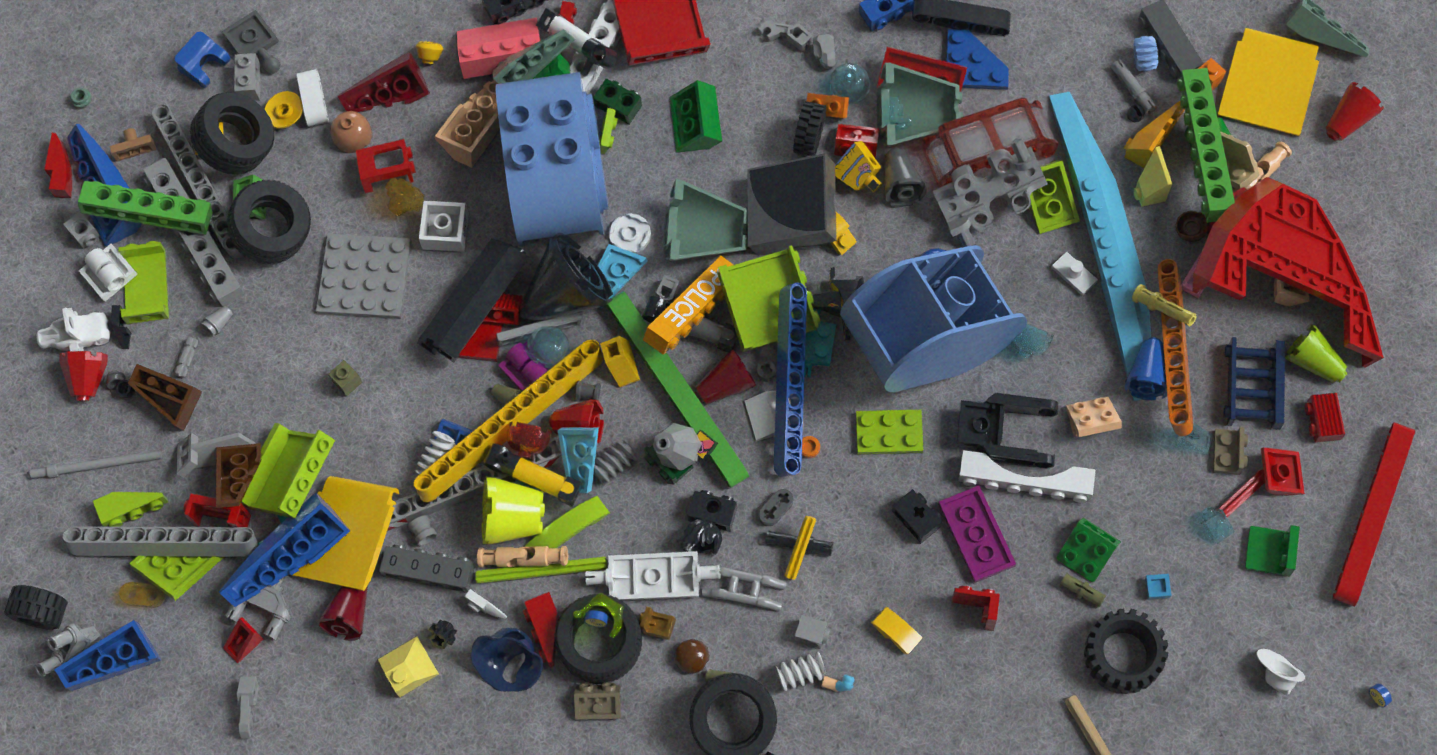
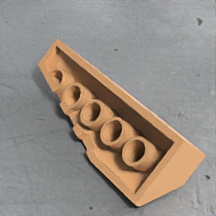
M495 80L492 82L488 81L483 86V89L477 94H472L465 104L457 106L435 135L436 141L454 160L471 168L500 129L496 101V84L499 83Z

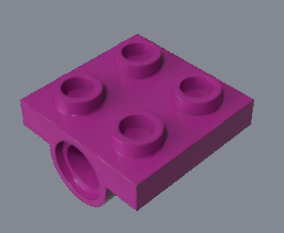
M530 338L524 344L518 343L508 351L506 359L498 366L522 392L555 366L556 363Z

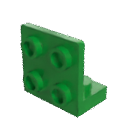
M1082 518L1075 526L1056 559L1089 581L1095 582L1121 541L1087 519Z
M1291 525L1287 531L1250 526L1245 569L1290 577L1296 570L1300 527Z

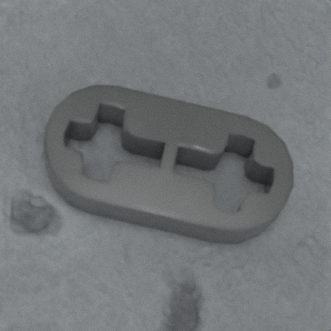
M787 489L778 490L759 511L760 522L765 526L775 525L793 505V494ZM779 496H788L787 504L783 502L779 507L777 506L780 502ZM775 509L773 512L774 519L768 518L765 520L764 512L770 513Z

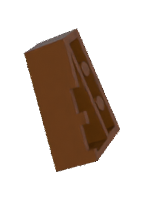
M136 364L128 381V384L149 401L173 425L183 431L185 430L202 391L139 364Z

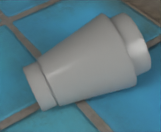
M223 306L205 317L201 327L210 336L219 334L233 313L228 307Z

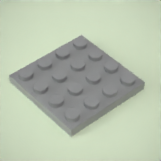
M327 234L316 309L317 314L401 319L411 238Z

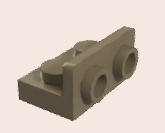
M1239 427L1238 430H1214L1213 473L1240 475L1243 468L1247 467V455H1244V447H1247L1248 435L1244 434V427Z
M607 682L602 685L582 683L576 686L574 691L575 719H621V685Z

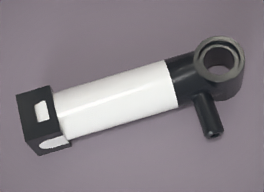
M545 8L536 26L552 35L564 29L575 38L569 46L587 58L580 71L581 75L586 77L593 64L606 69L612 68L616 64L617 54L613 49L608 48L582 31L559 13Z

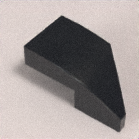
M112 305L111 322L113 330L122 349H129L131 331L128 327H124L125 321L121 317V309L123 308L120 305Z

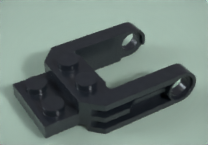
M994 393L984 403L961 400L957 444L977 447L979 453H985L996 463L1053 468L1055 465V454L1039 453L1037 450L1001 446L1000 444L1003 436L1004 412L1053 417L1058 415L1059 403L1050 399Z

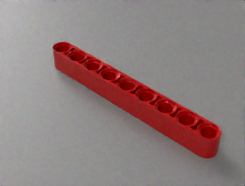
M1393 422L1388 433L1390 435H1387L1382 450L1383 455L1381 454L1375 470L1377 474L1373 476L1369 488L1370 494H1367L1362 508L1364 512L1360 514L1355 529L1357 532L1354 533L1348 549L1350 553L1347 552L1342 567L1343 573H1340L1335 587L1336 593H1333L1332 599L1353 607L1356 606L1361 595L1415 435L1414 429Z

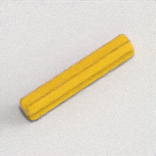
M804 517L785 572V577L795 580L816 523L814 517Z

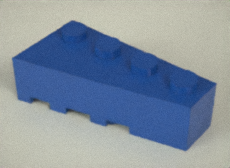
M133 620L54 670L65 688L74 691L162 660L141 625Z

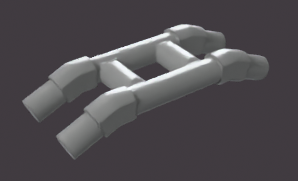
M720 567L721 577L730 578L728 590L720 588L702 589L703 597L726 599L780 611L782 603L769 598L758 597L759 589L762 584L784 590L786 582L767 575H758ZM739 580L752 582L749 595L736 592Z

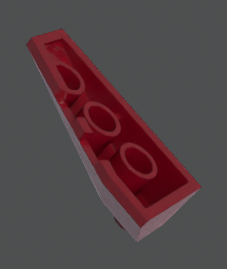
M408 52L337 95L346 112H361L372 110L374 106L385 104L386 107H391L396 102L413 103L430 94L419 66L412 54Z

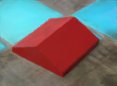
M1261 448L1266 491L1276 496L1305 494L1299 452Z

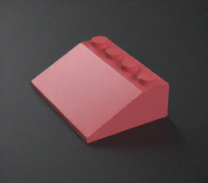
M537 17L457 31V48L463 78L467 79L493 74V70L507 57L541 41L539 28L536 26L538 23Z

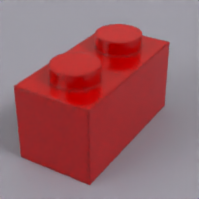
M562 1L559 14L573 25L575 24L574 15H577L575 3Z

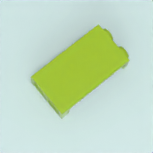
M149 241L146 244H127L125 247H118L119 253L137 272V275L124 285L125 309H121L122 319L126 324L169 319L166 252L161 242Z

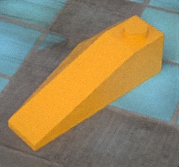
M1180 101L1141 129L1134 139L1129 138L1124 146L1126 150L1125 158L1145 168L1155 148L1162 146L1184 112L1185 108H1181Z

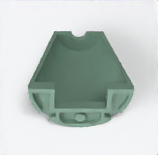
M884 64L880 74V79H883V82L880 84V87L878 86L877 124L879 136L884 137L881 140L884 146H891L959 127L962 124L963 113L958 110V104L962 103V92L959 91L958 84L896 64Z
M680 179L674 181L670 192L672 200L669 206H667L664 223L663 252L668 254V256H665L666 261H679L748 249V237L746 236V230H748V209Z

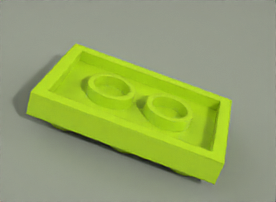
M922 409L856 411L857 455L923 453Z

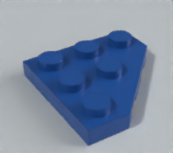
M948 29L947 62L968 67L962 88L1008 90L1009 68L969 30Z

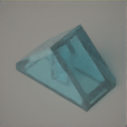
M1193 422V430L1190 434L1186 436L1176 434L1174 448L1208 455L1212 434Z

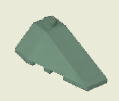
M1300 0L1287 19V29L1294 35L1299 34L1302 37L1360 56L1367 57L1369 55L1370 48L1351 32L1346 31L1344 33L1342 26L1336 19L1328 20L1324 14L1326 11L1312 0Z
M563 29L507 57L493 70V79L499 84L533 79L568 47L575 38Z

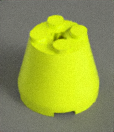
M486 477L482 498V543L496 544L537 534L542 535L543 524L541 517H544L545 513L543 491L494 477Z

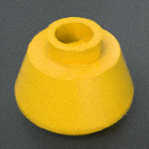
M419 41L416 44L418 58L422 59V63L434 64V60H439L444 49L440 43Z

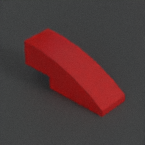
M52 132L44 169L51 178L49 190L54 197L71 198L72 170L70 160L61 139L56 133Z

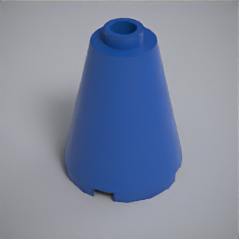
M1151 337L1143 342L1125 381V391L1127 392L1128 389L1132 391L1131 395L1133 397L1151 401L1156 400L1157 396H1162V399L1167 397L1164 345L1159 338Z

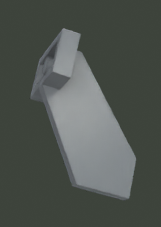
M190 433L177 445V474L184 478L194 468L216 465V447L256 443L240 433L198 443V436Z

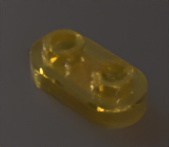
M128 582L120 588L119 597L125 604L130 606L156 608L164 602L165 593L153 584ZM135 591L136 595L133 598H129V594ZM153 594H157L155 600L150 599Z

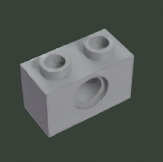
M256 53L235 55L234 92L250 97L254 101H259L261 64Z

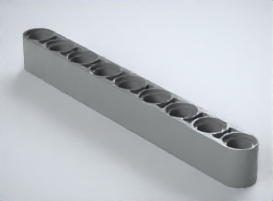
M166 104L156 105L152 110V116L197 200L202 199L211 203L212 217L210 224L223 248L231 258L241 257L243 254L236 248L230 249L233 242H231L227 230L221 232L222 229L227 227L228 214L175 116ZM220 211L217 215H213L214 212Z
M70 527L63 533V540L70 553L76 556L248 557L259 546L253 530L247 527Z

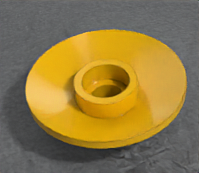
M283 91L270 98L265 106V111L269 115L273 127L283 129L293 125L300 118L303 104L301 98L296 93Z

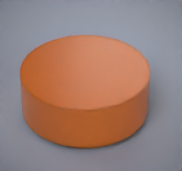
M813 436L803 437L802 456L809 459L816 457L820 452L818 439Z

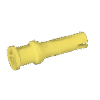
M1142 284L1137 286L1133 293L1132 301L1146 305L1151 311H1161L1189 327L1196 320L1197 316L1195 313L1164 299L1161 293H1154L1146 289V286Z

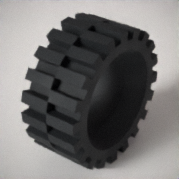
M1124 608L1118 609L1115 614L1112 611L1108 612L1104 618L1101 617L1096 622L1086 639V647L1084 649V656L1087 657L1086 667L1091 668L1090 675L1093 679L1097 677L1100 680L1099 685L1102 687L1105 684L1110 686L1109 691L1116 692L1118 689L1121 690V694H1128L1132 690L1133 693L1140 692L1142 688L1146 689L1157 679L1166 665L1165 661L1168 659L1169 652H1166L1168 641L1163 640L1165 632L1163 629L1157 630L1158 622L1155 619L1151 622L1146 619L1148 614L1144 612L1141 616L1136 615L1137 610L1130 609L1128 613H1125ZM1117 633H1128L1137 637L1146 650L1145 665L1141 669L1129 673L1114 669L1107 662L1104 655L1105 641Z

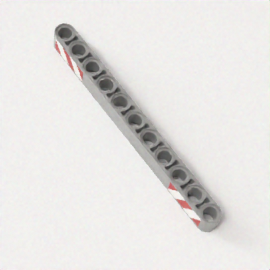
M559 436L514 453L524 459H530L533 463L544 468L563 461ZM545 451L552 452L551 456L547 458L542 457V454ZM481 466L469 471L446 490L450 492L447 498L441 499L438 496L425 507L419 506L422 500L417 492L395 501L396 505L393 506L394 511L387 531L410 523L420 516L430 515L482 494L484 482L480 480L485 475L508 482L517 479L507 474L495 472L486 466ZM463 484H470L467 490H460ZM402 508H408V512L405 515L398 514Z

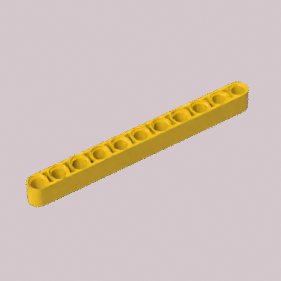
M592 339L583 342L418 475L414 480V487L419 498L424 502L435 500L483 461L493 443L504 444L574 387L579 380L584 379L603 362V355L599 343Z

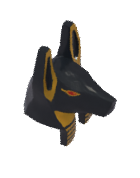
M835 267L830 268L829 291L814 294L812 308L841 317V308L846 300L864 284L863 276H856V279L835 280ZM842 319L844 339L850 340V330Z

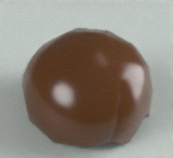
M1191 210L1183 212L1177 218L1175 228L1180 238L1188 242H1195L1206 235L1208 223L1202 212Z
M695 639L683 641L675 650V664L681 671L689 674L702 671L710 659L708 647L702 641Z

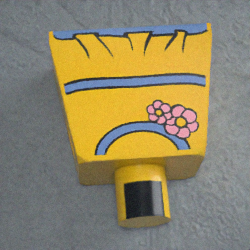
M862 141L854 142L835 164V176L854 190H861L867 186L870 190L876 192L882 185L875 177L881 166Z

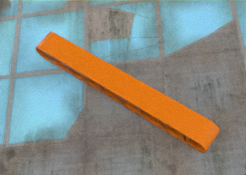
M1165 259L1158 265L1159 293H1161L1164 299L1183 308L1180 272L1174 260ZM1161 312L1169 420L1177 435L1186 436L1193 430L1185 324Z

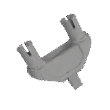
M284 577L277 584L265 587L260 590L259 594L234 607L231 604L224 617L237 623L245 606L248 605L267 612L273 618L263 635L276 641L283 625L292 618L285 599L281 594L283 588L280 586Z
M76 623L67 625L63 632L48 638L47 644L53 653L49 659L36 664L35 670L40 677H44L55 671V668L96 643L101 635L93 626L81 629Z

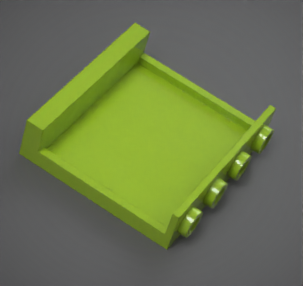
M792 245L786 250L728 267L727 265L720 266L716 271L742 353L778 342L780 290L793 283H801L804 286L807 283L805 272L800 271L798 265L800 263L798 251H794ZM807 291L806 333L816 331L819 327L818 324H820L818 312H814L812 308L814 301L810 291Z
M275 423L261 448V462L241 503L252 510L296 518L335 440L321 430H317L316 434L292 431L280 423Z

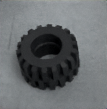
M16 585L11 589L4 614L14 621L47 630L59 629L68 601L62 596L45 589L27 585Z

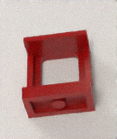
M404 139L356 150L360 180L365 194L373 192L372 183L408 175L410 183L414 182L413 173H416L414 161H410V159H413L411 146L407 147ZM398 149L402 150L404 158L402 164L381 169L376 168L375 155Z
M191 493L189 500L185 501L183 508L184 515L195 527H200L203 515L227 519L230 527L248 528L251 514L242 503L240 506L217 508L216 498Z

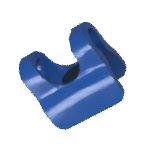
M196 32L175 56L178 71L203 88L210 84L209 77L202 70L203 65L209 61H216L226 65L231 60L229 54L203 32Z

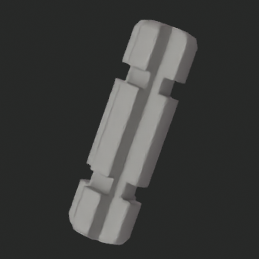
M192 337L186 338L185 347L182 348L177 362L178 366L174 370L175 376L180 378L186 377L187 367L191 364L195 353L194 348L198 344L197 339Z

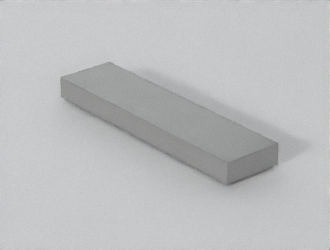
M578 312L496 333L498 346H504L578 326L581 324V315Z

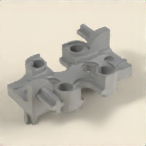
M1015 138L1010 143L1015 153L1013 155L1005 149L989 153L987 159L991 166V172L986 177L979 178L975 176L970 165L965 164L953 171L951 183L933 191L952 236L958 235L963 247L975 244L969 231L971 225L977 230L993 226L991 220L994 217L989 208L993 199L998 197L1004 198L1011 211L1015 210L1017 215L1030 207L1031 193L1048 184L1032 148L1026 147L1023 138ZM1003 160L1007 161L1005 165H998ZM1008 174L1016 176L1012 183H1006L1004 178ZM963 178L968 179L965 183H958ZM968 192L977 194L976 198L972 201H967L965 195ZM1018 196H1023L1019 201L1014 200ZM978 214H984L981 218H975Z

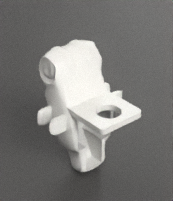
M63 308V318L52 322L50 327L39 330L36 336L39 347L43 349L56 348L63 351H84V347L103 345L109 342L111 331L108 327L109 320L104 313L92 312L88 315L78 316L77 312L73 311L72 308Z

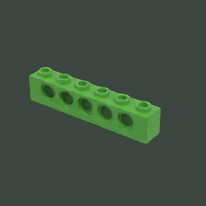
M84 181L78 199L80 213L205 235L207 234L212 217L211 203L202 199H187L183 196H170L161 192H147L138 188L129 189L120 185H106L97 181Z

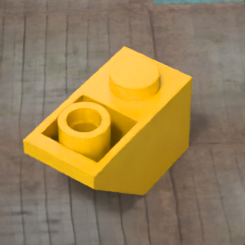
M618 336L600 343L605 363L619 387L640 381L629 340Z

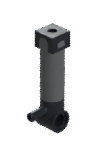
M650 296L642 318L652 323L671 303L660 297ZM703 318L697 326L694 324L688 334L718 346L717 349L726 352L733 350L738 338L734 325L728 323L723 325L707 318Z

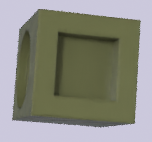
M345 360L328 373L332 382L346 396L363 383L359 374Z

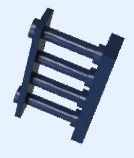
M1232 337L1229 344L1225 345V357H1228V404L1224 406L1223 416L1227 419V426H1232L1235 417L1266 419L1268 422H1271V429L1280 430L1284 424L1285 341L1276 340L1273 347L1268 350L1237 347V337ZM1236 356L1268 358L1269 361H1272V368H1269V370L1236 367ZM1236 376L1267 378L1268 381H1272V388H1269V390L1236 388ZM1236 397L1268 399V401H1272V409L1268 411L1236 408Z

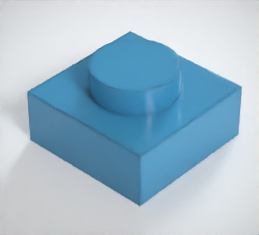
M1169 574L1146 575L1145 582L1148 599L1170 598L1172 596Z

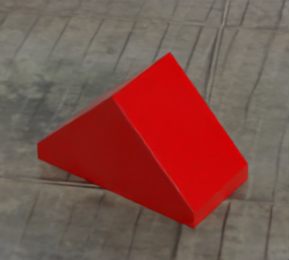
M241 617L237 621L223 649L239 663L264 639Z

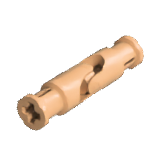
M1278 141L1275 144V148L1270 153H1266L1257 162L1260 176L1246 187L1247 190L1265 177H1270L1280 167V163L1286 157L1291 156L1292 151L1287 144Z
M548 546L497 547V549L490 550L480 547L477 552V563L479 567H484L485 565H497V567L517 565L548 566L549 564H562V566H566L568 564L567 546H562L561 548H549ZM528 553H534L533 558L530 559Z

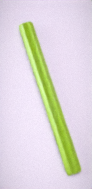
M606 557L568 560L566 566H562V564H549L548 566H514L478 570L475 573V578L479 584L607 569Z

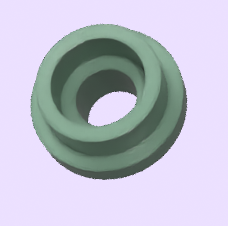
M76 88L72 91L70 100L75 107L84 108L89 105L92 97L88 90Z

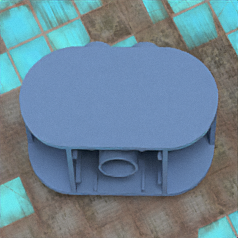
M580 72L496 84V101L506 182L519 247L524 246L526 240L553 237L557 233L567 235L598 230L599 235H604L602 214L604 210H609L597 121L592 94L584 92Z
M967 246L900 261L871 277L842 306L840 312L842 319L886 391L898 392L961 375L997 355L1011 344L1025 328L1027 319L1024 314L1012 313L982 266L981 262L984 252L980 246Z

